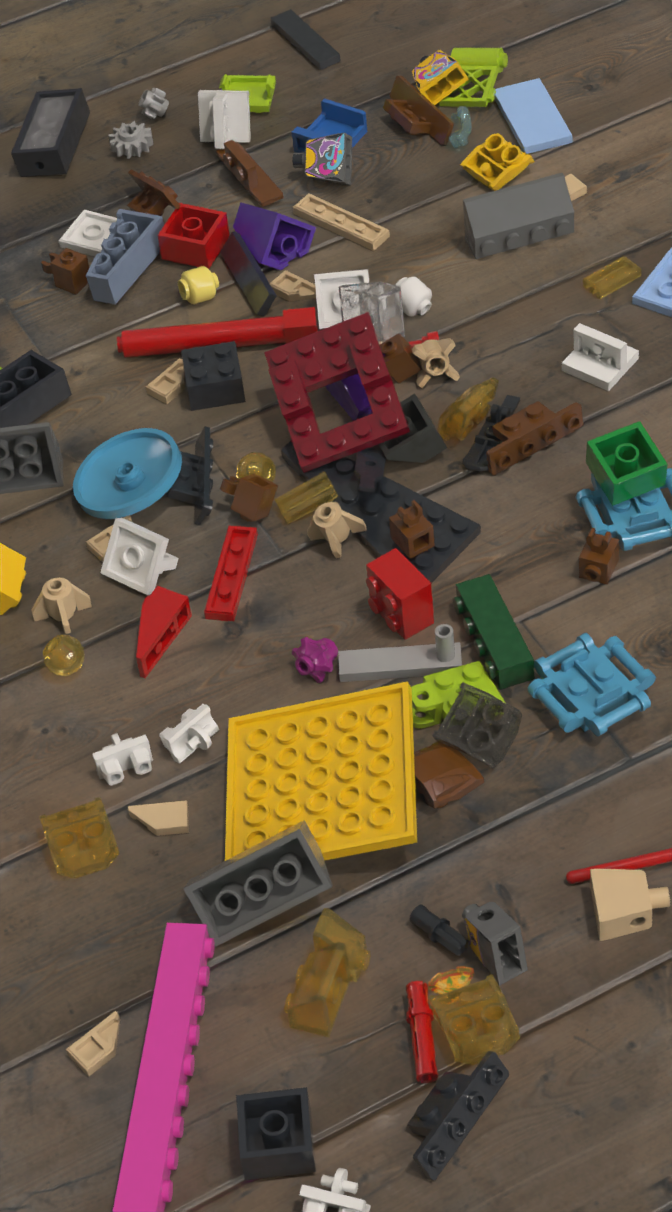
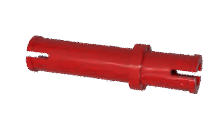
M412 981L405 988L408 998L406 1020L410 1024L415 1077L418 1082L432 1083L438 1079L432 1034L434 1013L429 1005L427 983Z

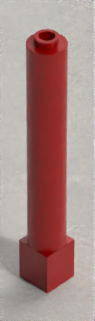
M315 307L283 310V316L124 330L121 332V336L117 337L118 352H123L124 358L180 353L181 350L233 341H235L236 347L277 343L287 344L318 332Z

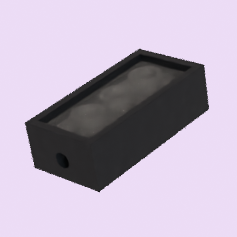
M82 88L36 92L11 152L20 177L67 174L90 114Z

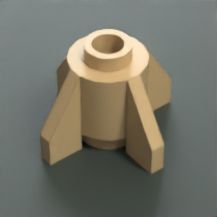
M450 338L426 340L421 344L414 345L411 349L413 354L418 356L422 368L418 372L416 380L419 387L423 388L431 378L430 375L438 376L444 372L455 381H458L460 378L459 373L449 364L448 357L455 347L453 340Z
M328 502L320 505L315 510L307 529V535L311 541L325 538L329 541L335 558H340V543L348 538L350 530L352 533L366 531V524L363 519L343 511L338 502Z
M53 578L43 585L42 591L31 610L34 622L49 618V614L53 619L62 621L65 634L71 633L68 619L74 615L76 606L79 611L91 608L92 605L90 596L67 579Z

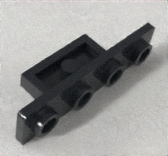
M204 426L196 441L195 455L180 451L182 455L181 470L176 481L168 490L167 496L195 504L194 524L201 525L205 516L210 515L213 507V500L210 499L213 487V479L210 478L213 467V459L210 458L213 439L210 438V427Z
M488 1051L471 1075L445 1071L407 1123L414 1134L426 1136L414 1153L413 1159L427 1179H437L509 1077V1071L496 1052Z

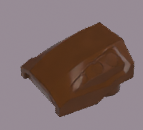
M445 740L436 741L432 745L414 753L415 789L418 790L419 794L424 795L425 803L434 809L444 807L450 801L461 799L484 783V777L475 766Z

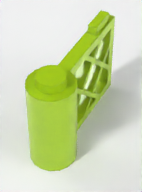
M453 48L451 57L459 63L469 80L453 91L458 90L461 94L454 98L447 96L439 102V105L487 107L488 102H493L496 90L493 87L497 75L507 67V53H504L502 48ZM482 75H489L487 79L481 82L477 80ZM470 82L475 84V86L466 91L462 88ZM479 91L483 92L482 98L471 97Z

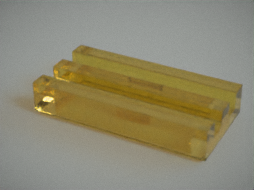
M622 256L583 279V287L586 289L590 287V292L592 294L597 293V298L602 299L641 276V268L627 257Z
M323 472L274 500L287 524H290L314 511L320 505L328 503L339 496L328 476Z

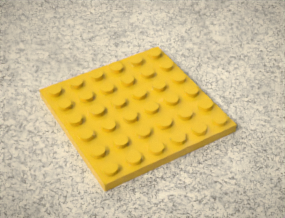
M409 682L229 718L225 861L304 820L320 847L324 860L417 843L412 689Z

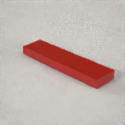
M228 526L204 610L205 619L235 621L258 536L256 527Z

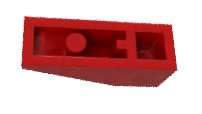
M157 585L151 595L144 599L136 653L140 677L146 679L192 617L188 596Z

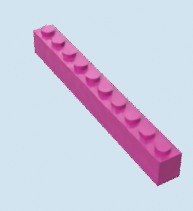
M167 922L113 1212H164L165 1203L172 1200L173 1182L170 1180L171 1170H176L178 1166L179 1153L178 1148H175L176 1140L183 1136L184 1118L181 1116L182 1106L187 1107L189 1102V1086L186 1085L187 1076H192L194 1072L195 1060L194 1055H191L193 1045L197 1046L199 1043L200 1028L196 1024L198 1016H203L205 998L202 995L203 987H208L210 970L209 966H207L208 958H213L215 947L214 938H209L206 924Z

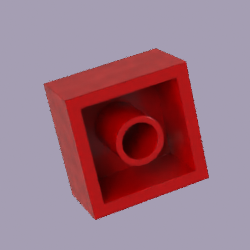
M179 203L181 206L173 211L158 234L161 258L196 267L205 266L209 269L230 236L227 213Z
M397 548L366 564V584L369 588L370 596L368 604L375 614H380L385 619L391 631H397L406 640L434 624L431 582Z

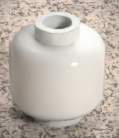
M404 277L400 279L392 290L394 294L393 303L410 317L417 314L424 315L432 306L430 302L432 298L431 289L417 277Z

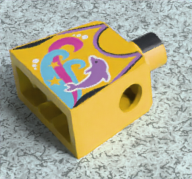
M441 50L436 51L431 56L422 57L419 65L412 70L418 90L433 105L439 103L469 80L459 63Z

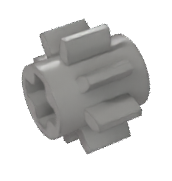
M152 88L151 91L146 89L141 95L138 104L143 108L141 114L150 119H155L156 115L162 117L169 105V101L164 98L166 92L158 88Z

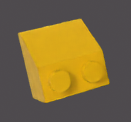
M0 543V615H3L11 607H16L22 597L20 592L21 583L26 575L24 570L26 557Z

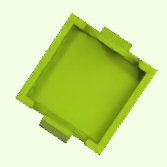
M225 74L221 79L219 88L229 91H249L250 112H269L276 85V77L271 75L227 76Z

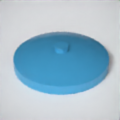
M141 428L118 434L99 445L82 462L73 481L74 496L81 508L93 517L116 519L135 514L155 503L172 487L182 466L180 449L169 434L158 429Z

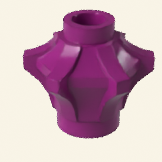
M303 637L301 639V646L292 649V655L297 659L295 662L296 669L301 675L312 676L317 683L323 682L326 671L331 672L333 670L332 662L338 655L335 643L328 638L312 640L308 637Z

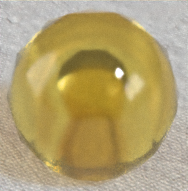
M251 452L240 459L236 466V477L240 479L255 473L273 482L276 475L274 462L263 453Z
M61 634L55 636L43 650L45 666L50 672L58 676L67 677L73 675L82 668L85 660L84 647L78 639L70 635Z

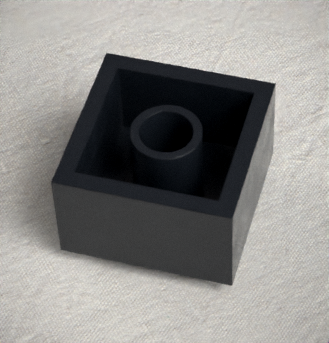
M235 341L181 350L191 411L246 402Z
M307 1087L236 1095L240 1161L245 1180L316 1172L312 1116Z

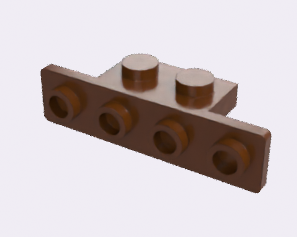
M396 76L390 93L391 99L385 100L383 109L391 115L392 120L404 127L405 132L411 135L429 133L441 145H447L454 123L403 76Z
M232 139L224 143V149L216 150L220 160L262 207L284 198L283 192L238 142H234Z
M131 169L128 172L142 189L127 205L131 211L162 216L164 209L168 205L175 209L181 206L175 200L178 195L168 185L165 187L159 180L156 182L151 176L147 177L142 171L138 173Z
M537 401L493 425V434L502 443L486 452L489 473L496 475L583 426L581 404L575 402L554 413Z

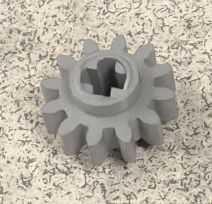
M135 121L131 124L122 123L120 128H113L114 134H109L111 152H117L118 157L123 154L127 158L131 156L140 157L142 151L149 152L148 146L153 145L151 128H145L144 123L139 126L135 124Z

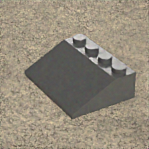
M49 422L0 428V494L64 486L63 459L58 440Z

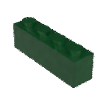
M490 574L456 584V597L453 598L455 611L458 615H463L466 633L468 636L473 635L476 653L479 658L484 657L486 661L485 669L491 680L495 679L499 689L502 690L535 679L534 659Z

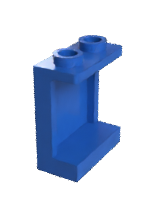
M323 99L321 101L322 113L307 129L297 126L292 131L293 148L296 153L306 152L307 140L338 133H346L352 136L353 148L367 132L366 112Z

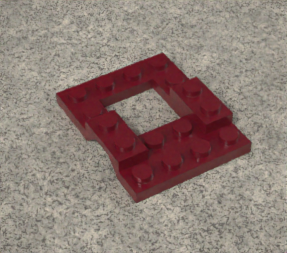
M369 312L264 352L280 409L286 420L303 473L410 432ZM359 373L373 414L321 433L308 393Z

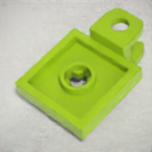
M480 661L423 676V683L411 687L413 727L426 728L440 724L442 718L448 728L505 712L506 702ZM465 691V692H468V693H470V694H469V696H466V697H465V695H464L463 693H460V694H459V692ZM422 694V699H419L417 696ZM423 712L426 714V716L418 717L415 715V713Z

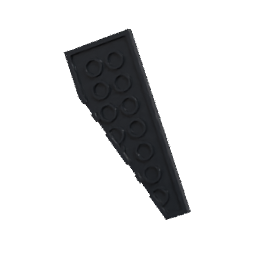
M292 440L281 449L282 458L300 477L303 476L310 483L311 489L316 494L319 493L325 499V503L338 502L343 511L363 519L366 524V531L356 533L360 536V540L366 547H371L377 558L397 548L431 584L481 533L480 524L385 476L376 483L374 494H369L366 491H363V493L357 492L359 480L354 474L356 462L347 457L303 473ZM415 500L422 507L424 517L433 525L435 546L409 559L391 539L389 517L395 515L399 507H402L404 510L411 507V501Z

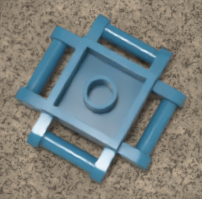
M672 468L667 469L666 484L664 486L612 506L592 473L591 482L595 491L583 489L576 494V500L579 506L584 508L592 528L596 530L595 533L605 536L607 531L610 532L612 538L619 539V546L622 551L631 550L633 546L668 537L672 539V510H670L660 490L668 488L672 496ZM595 505H598L606 524L602 522Z
M583 633L576 638L574 643L547 658L542 656L534 661V668L542 679L532 681L527 691L534 699H539L559 720V726L566 733L581 727L585 732L590 729L596 736H600L607 732L608 727L638 710L642 712L651 707V701L644 690L655 682L656 676L651 670L644 669L624 648V643L617 636L609 638L602 647L598 648L590 635ZM615 656L635 676V679L630 681L609 659ZM561 664V669L554 672L552 668Z

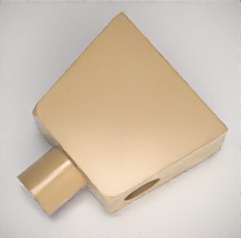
M590 869V889L600 941L649 929L652 927V909L670 907L668 887L648 889L646 873L642 870Z

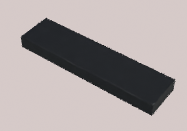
M291 9L271 17V25L319 70L341 61L340 54Z
M231 232L220 253L256 315L265 316L277 295L241 235Z

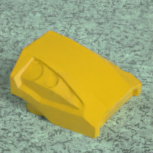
M497 133L490 135L485 140V143L476 146L460 166L482 184L496 191L535 161L531 155L523 153L518 146L507 142L502 135Z

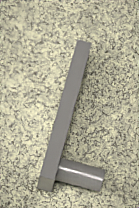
M441 624L435 628L436 644L338 651L340 682L421 677L462 666L460 642L454 643L453 628L448 624Z

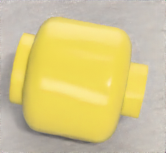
M205 266L183 272L181 279L178 280V289L183 300H188L191 304L211 300L216 295V288L219 287L217 275L214 272L211 273Z

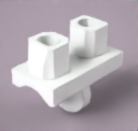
M202 704L196 710L189 708L182 714L181 723L175 728L167 727L160 733L164 747L170 751L175 762L181 763L199 747L206 750L212 745L210 737L220 729L211 717V710L208 705Z
M115 733L111 735L113 744L103 747L101 751L92 753L99 779L104 778L110 786L122 782L124 779L123 771L134 768L136 774L140 775L152 770L151 761H153L146 734L134 739L131 737L120 741L118 734Z
M338 1168L334 1177L322 1176L321 1185L330 1187L331 1192L302 1184L299 1194L304 1199L302 1212H326L328 1206L339 1209L338 1212H369L371 1205L366 1204L365 1200L343 1195L344 1191L356 1194L358 1189V1183L347 1181L348 1171L343 1168Z

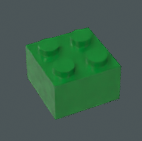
M640 421L587 441L586 464L612 506L666 484L668 464Z

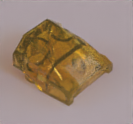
M492 377L469 387L445 409L438 420V432L444 440L449 441L452 436H455L462 441L472 430L474 422L480 424L486 418L491 408L488 403L495 398L499 380Z
M101 797L54 814L39 816L57 874L79 878L107 869L120 854Z
M493 974L486 976L485 980L438 996H435V994L428 996L433 1013L445 1034L453 1058L457 1062L470 1065L478 1064L488 1051L496 1052L498 1056L504 1055L520 1039L519 1028Z

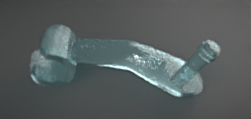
M460 106L457 109V113L451 114L452 119L459 118L461 123V130L454 132L449 137V141L454 148H458L460 145H467L469 142L467 138L472 131L470 112L466 106Z

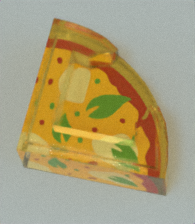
M458 966L456 969L442 974L439 972L429 981V990L460 1002L474 976V968Z

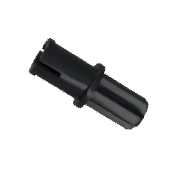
M422 904L414 908L409 918L410 922L426 932L432 942H439L458 956L467 951L469 940L451 927L449 920L446 918L440 919Z

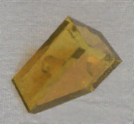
M323 908L313 933L318 972L357 982L361 970H367L371 957V952L367 950L365 936L331 909Z

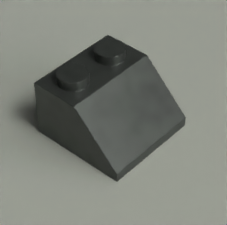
M415 393L400 402L410 432L379 444L387 460L421 463L448 448Z

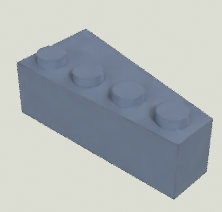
M123 209L118 210L116 214L117 221L112 222L109 228L110 235L108 239L103 240L101 253L96 254L86 274L95 301L116 305L160 253L158 234L164 226L162 216Z

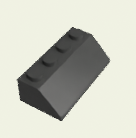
M563 173L463 199L465 241L475 259L574 233V209Z
M304 820L191 878L183 889L201 922L207 925L210 938H214L216 947L320 894L333 885L321 849Z

